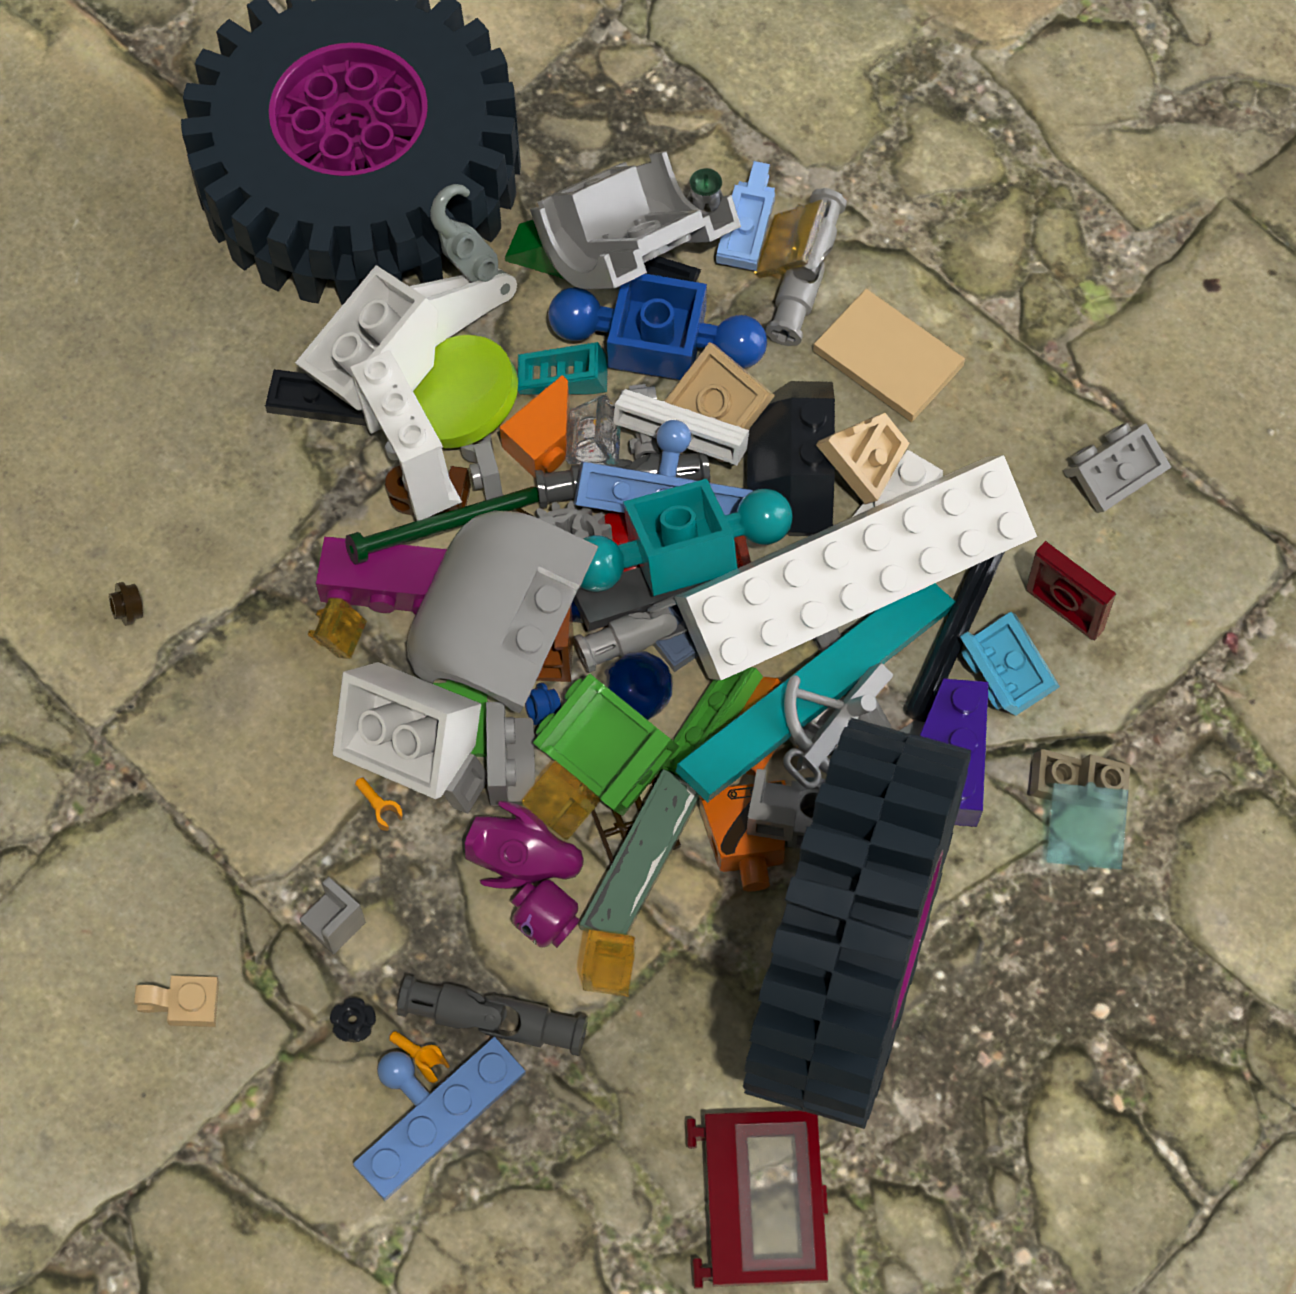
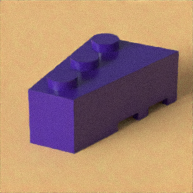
M943 679L920 736L971 750L970 763L967 769L968 774L955 825L977 827L983 812L989 682Z

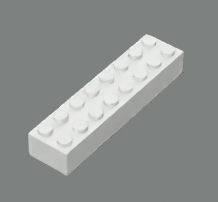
M1004 455L991 456L677 595L675 600L708 678L723 680L1037 537Z

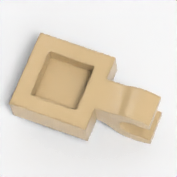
M171 976L170 989L154 985H136L134 1004L138 1005V1012H168L167 1022L169 1026L216 1027L219 980L218 977Z

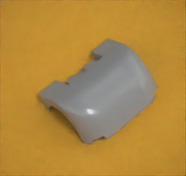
M667 151L651 153L649 155L651 162L639 166H627V163L623 162L538 201L539 207H534L530 211L545 253L562 277L573 286L581 289H614L647 273L644 262L684 243L711 242L740 228L741 224L732 195L722 197L718 208L714 212H705L698 209L681 191L673 173Z
M491 511L472 518L460 528L451 541L411 624L406 643L407 657L414 670L413 673L431 684L440 678L463 683L488 694L520 714L599 546L542 519L520 512Z

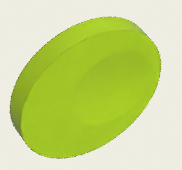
M460 335L447 338L436 346L434 366L413 392L443 448H458L483 439L506 419L516 400L518 377L510 358L496 342L477 335Z

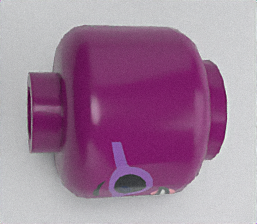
M544 880L536 887L528 882L511 902L518 908L512 917L513 925L540 948L548 947L551 944L558 948L581 921L576 917L579 909L577 902L551 880Z

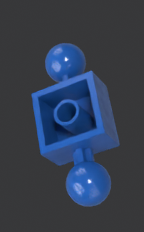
M643 274L620 286L615 308L600 306L599 301L591 292L578 287H572L559 292L552 299L548 310V319L552 329L565 340H585L592 336L596 330L609 332L607 340L608 368L681 380L695 362L698 348L705 349L709 342L719 347L743 369L758 363L764 356L767 348V336L764 328L756 319L750 316L734 315L725 319L719 326L704 323L707 304V284Z

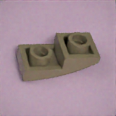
M1040 749L1033 755L1030 796L1080 806L1124 809L1128 804L1130 765L1092 754L1083 759H1078Z

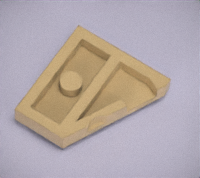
M882 413L821 439L816 445L864 504L878 501L910 443L887 414Z

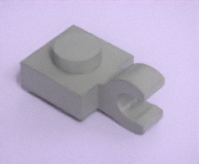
M491 434L484 437L483 441L479 444H469L460 447L463 458L475 463L469 465L474 489L483 488L486 500L502 496L500 475L493 453Z

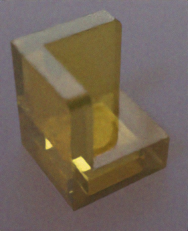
M554 761L522 799V804L564 840H568L601 800L584 783L557 761Z
M589 930L581 974L584 991L629 997L636 955L635 937Z

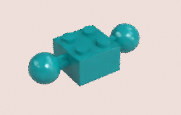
M707 479L623 501L629 542L617 545L610 538L600 535L583 538L599 547L580 587L591 592L608 590L620 580L624 568L638 564L653 596L713 580L738 569L735 537L743 535L749 541L759 545H770L784 538L792 525L793 514L791 506L787 499L779 492L771 489H758L742 499L737 512L724 515Z

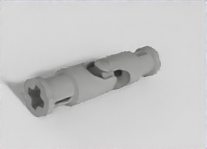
M815 189L810 197L812 207L809 216L802 221L797 235L796 252L789 260L775 303L778 308L774 320L767 324L766 335L780 345L796 346L802 341L803 333L801 327L805 316H808L812 311L825 269L824 262L822 261L833 248L837 236V228L835 226L839 214H842L847 206V201L843 198L842 194L832 189ZM828 201L831 202L830 206L826 205ZM815 279V282H814V283H807V282H809V281Z
M697 586L653 604L644 613L627 614L608 622L607 628L585 637L581 634L574 636L578 653L588 673L596 671V665L615 657L627 658L644 651L657 640H668L688 632L689 630L684 620L677 626V620L671 614L668 607L677 605L675 596Z

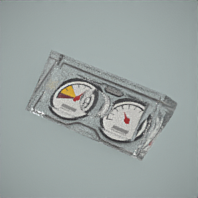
M602 394L569 411L565 458L568 464H581V461L603 465L619 463L621 426L613 424L615 406L606 394Z

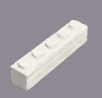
M624 389L615 403L613 424L656 438L657 431L664 422L669 420L682 421L691 432V442L687 449L736 466L747 450L749 430L739 426H734Z

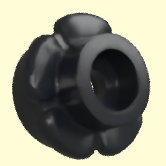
M348 998L344 1001V1004L336 1005L330 1014V1022L334 1025L332 1031L339 1040L344 1042L363 1041L371 1034L372 1027L376 1023L375 1011L370 1005L366 1006L360 998ZM351 1016L357 1017V1021L354 1024L348 1022Z

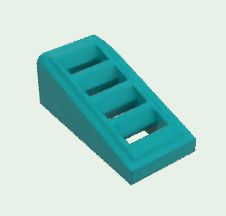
M598 342L518 354V393L520 395H539L561 375L568 380L569 394H598L607 392V356ZM534 366H540V379H534ZM551 366H557V376L551 377ZM569 366H574L573 374H569Z

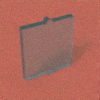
M1093 782L1086 783V786L1053 783L1046 862L1078 865L1084 871L1089 867L1122 869L1129 790L1096 787Z

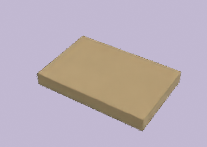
M865 289L814 343L813 352L910 422H913L960 371L965 362L964 357L868 289Z

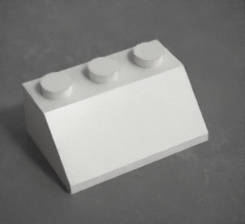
M379 662L344 671L333 755L431 798H440L476 745L481 703Z

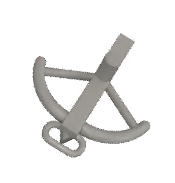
M882 663L869 667L843 701L799 689L800 678L796 675L791 676L784 698L785 717L789 731L801 750H789L784 756L783 763L786 770L803 787L812 789L821 781L819 769L827 774L830 762L827 756L839 742L844 727H847L849 719H858L860 715L875 710L877 706L875 697L894 676ZM797 698L836 709L811 740L800 724L796 706ZM794 755L798 756L797 769L790 763ZM810 768L815 775L813 781H806L798 771Z

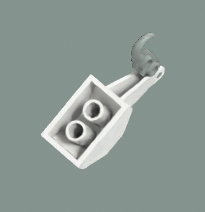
M452 184L446 186L436 195L430 209L431 221L439 233L442 251L463 275L408 286L376 265L295 362L308 376L356 410H360L362 407L351 373V366L390 350L412 391H414L433 368L437 345L490 310L509 301L516 292V279L498 268L497 254L475 229L466 223L449 219L446 215V205L453 196L458 194L464 197L469 196V189L463 185Z

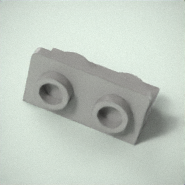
M1128 422L1115 427L1105 434L1107 442L1098 448L1091 444L1081 449L1071 457L1074 463L1063 470L1067 478L1077 477L1097 513L1108 510L1171 468L1170 463L1146 423L1130 427Z
M486 702L487 787L491 806H499V801H507L518 805L534 804L536 793L533 719L506 717L505 705L503 703Z

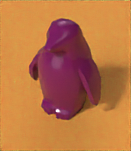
M507 801L498 802L501 808L513 814L515 818L476 816L466 836L464 845L466 860L502 875L499 878L481 879L480 884L487 887L512 890L524 887L528 882L533 884L549 878L571 879L575 878L583 867L584 858L580 849L556 837L531 810Z

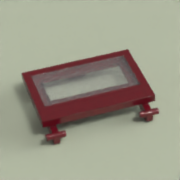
M800 1110L705 1114V1127L696 1128V1119H687V1148L695 1149L697 1148V1141L706 1140L712 1267L702 1268L701 1258L692 1259L694 1289H703V1281L712 1280L713 1287L828 1283L824 1215H828L827 1186L822 1185L818 1115Z

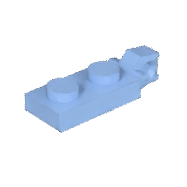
M754 161L748 183L739 181L738 185L734 186L732 198L741 227L721 236L716 263L757 271L775 202V188L767 187L770 164Z

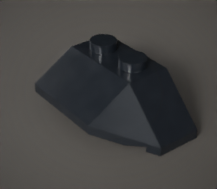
M790 381L773 392L774 398L749 429L747 489L753 491L771 489L782 494L789 502L793 514L792 525L787 533L788 536L809 537L833 526L835 467L816 444L819 440L835 434V396L833 382Z

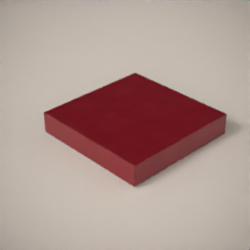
M1044 541L1036 550L1026 591L1091 640L1095 641L1105 629L1117 593L1047 541Z

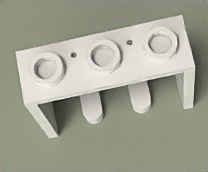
M388 350L351 366V373L367 428L370 433L380 429L385 433L388 439L385 445L387 456L391 460H399L404 488L408 491L417 521L461 503L462 500L448 475L442 443L392 352Z

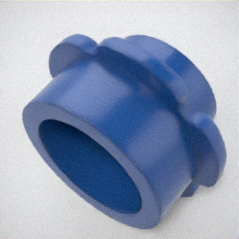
M541 682L537 684V688L531 690L525 703L528 717L533 719L534 725L541 724L549 714L554 713L556 715L561 708V702L556 690H548L547 686Z

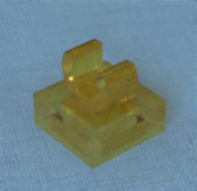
M329 598L325 609H320L316 613V616L320 618L316 629L309 630L307 635L318 645L325 646L336 657L351 659L367 620L343 599Z

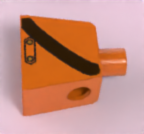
M785 780L769 782L774 784L786 785ZM754 784L727 787L708 803L699 795L700 814L720 871L740 870L744 891L753 892L768 888L770 882L767 867L783 863L785 841L747 834V821Z

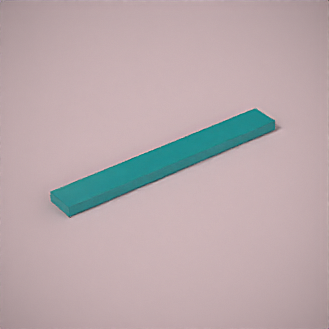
M934 583L879 608L792 676L796 675L800 678L799 689L839 700L852 690L869 667L880 663L885 664L951 612L955 601ZM790 678L678 763L676 773L707 803L792 737L784 710L785 692ZM801 698L796 699L797 714L802 728L829 708L828 706Z

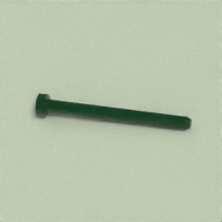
M528 487L365 537L359 532L346 535L345 544L348 555L355 565L368 560V554L465 525L477 515L491 511H512L538 503V487Z

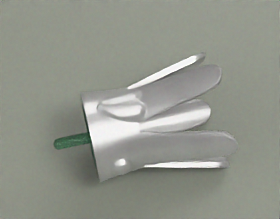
M699 169L690 177L691 190L687 199L690 201L693 197V205L702 211L705 204L709 203L711 212H714L720 204V197H724L721 192L722 178L713 169Z

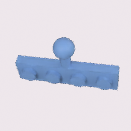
M669 420L659 427L656 439L659 447L663 450L659 474L581 461L574 504L625 513L623 501L696 482L697 480L676 477L679 455L688 448L691 442V432L688 426L679 420ZM709 483L724 515L737 512L742 499L753 491L745 488Z
M493 1037L430 1094L414 1076L415 1066L407 1054L393 1051L384 1055L377 1068L380 1081L388 1088L401 1089L416 1107L353 1163V1167L385 1202L526 1074V1071L502 1044Z

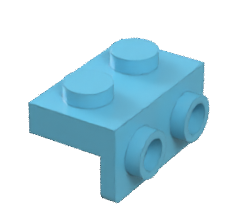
M1009 612L975 636L968 631L960 636L966 646V649L962 651L963 657L976 674L981 671L986 681L989 682L988 698L997 710L1003 707L1008 712L1017 716L1060 687L1017 615L1013 612Z

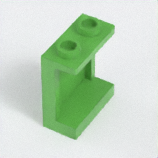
M588 674L584 680L580 678L571 685L565 694L566 702L556 715L551 713L541 722L536 731L538 737L534 740L533 744L596 794L612 810L624 816L680 746L593 675Z

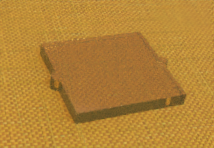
M823 200L803 206L798 204L794 209L774 215L761 252L757 271L754 273L756 276L762 278L776 273L783 275L786 270L808 263L827 207Z

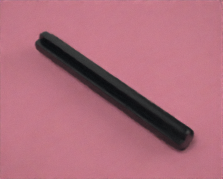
M1005 552L971 567L907 706L906 714L911 719L926 722L943 679L948 678L963 645L960 636L967 631L969 632Z

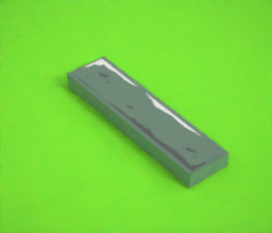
M664 769L662 770L582 918L579 929L619 949L621 948L699 802V794L682 778Z

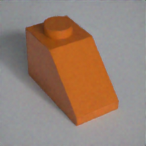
M563 375L499 427L502 448L535 479V470H542L544 473L546 471L553 472L564 462L568 454L570 400L568 380Z

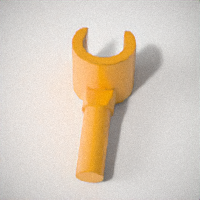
M364 777L359 778L355 782L357 788L375 810L376 824L381 830H389L387 823L381 819V814L385 811L395 812L402 821V809L398 803L391 800L384 801Z
M397 1031L390 1035L389 1040L410 1054L428 1082L435 1083L438 1081L431 1070L434 1065L443 1064L446 1068H450L448 1061L436 1045L421 1047Z

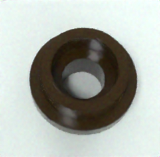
M124 582L116 583L115 592L109 594L112 615L114 619L121 618L125 626L132 625L134 619L143 617V607L138 588L135 584L125 585Z

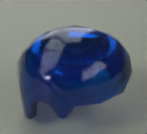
M646 651L629 652L609 669L610 679L608 688L647 720L660 714L670 702L673 692V675L661 658Z

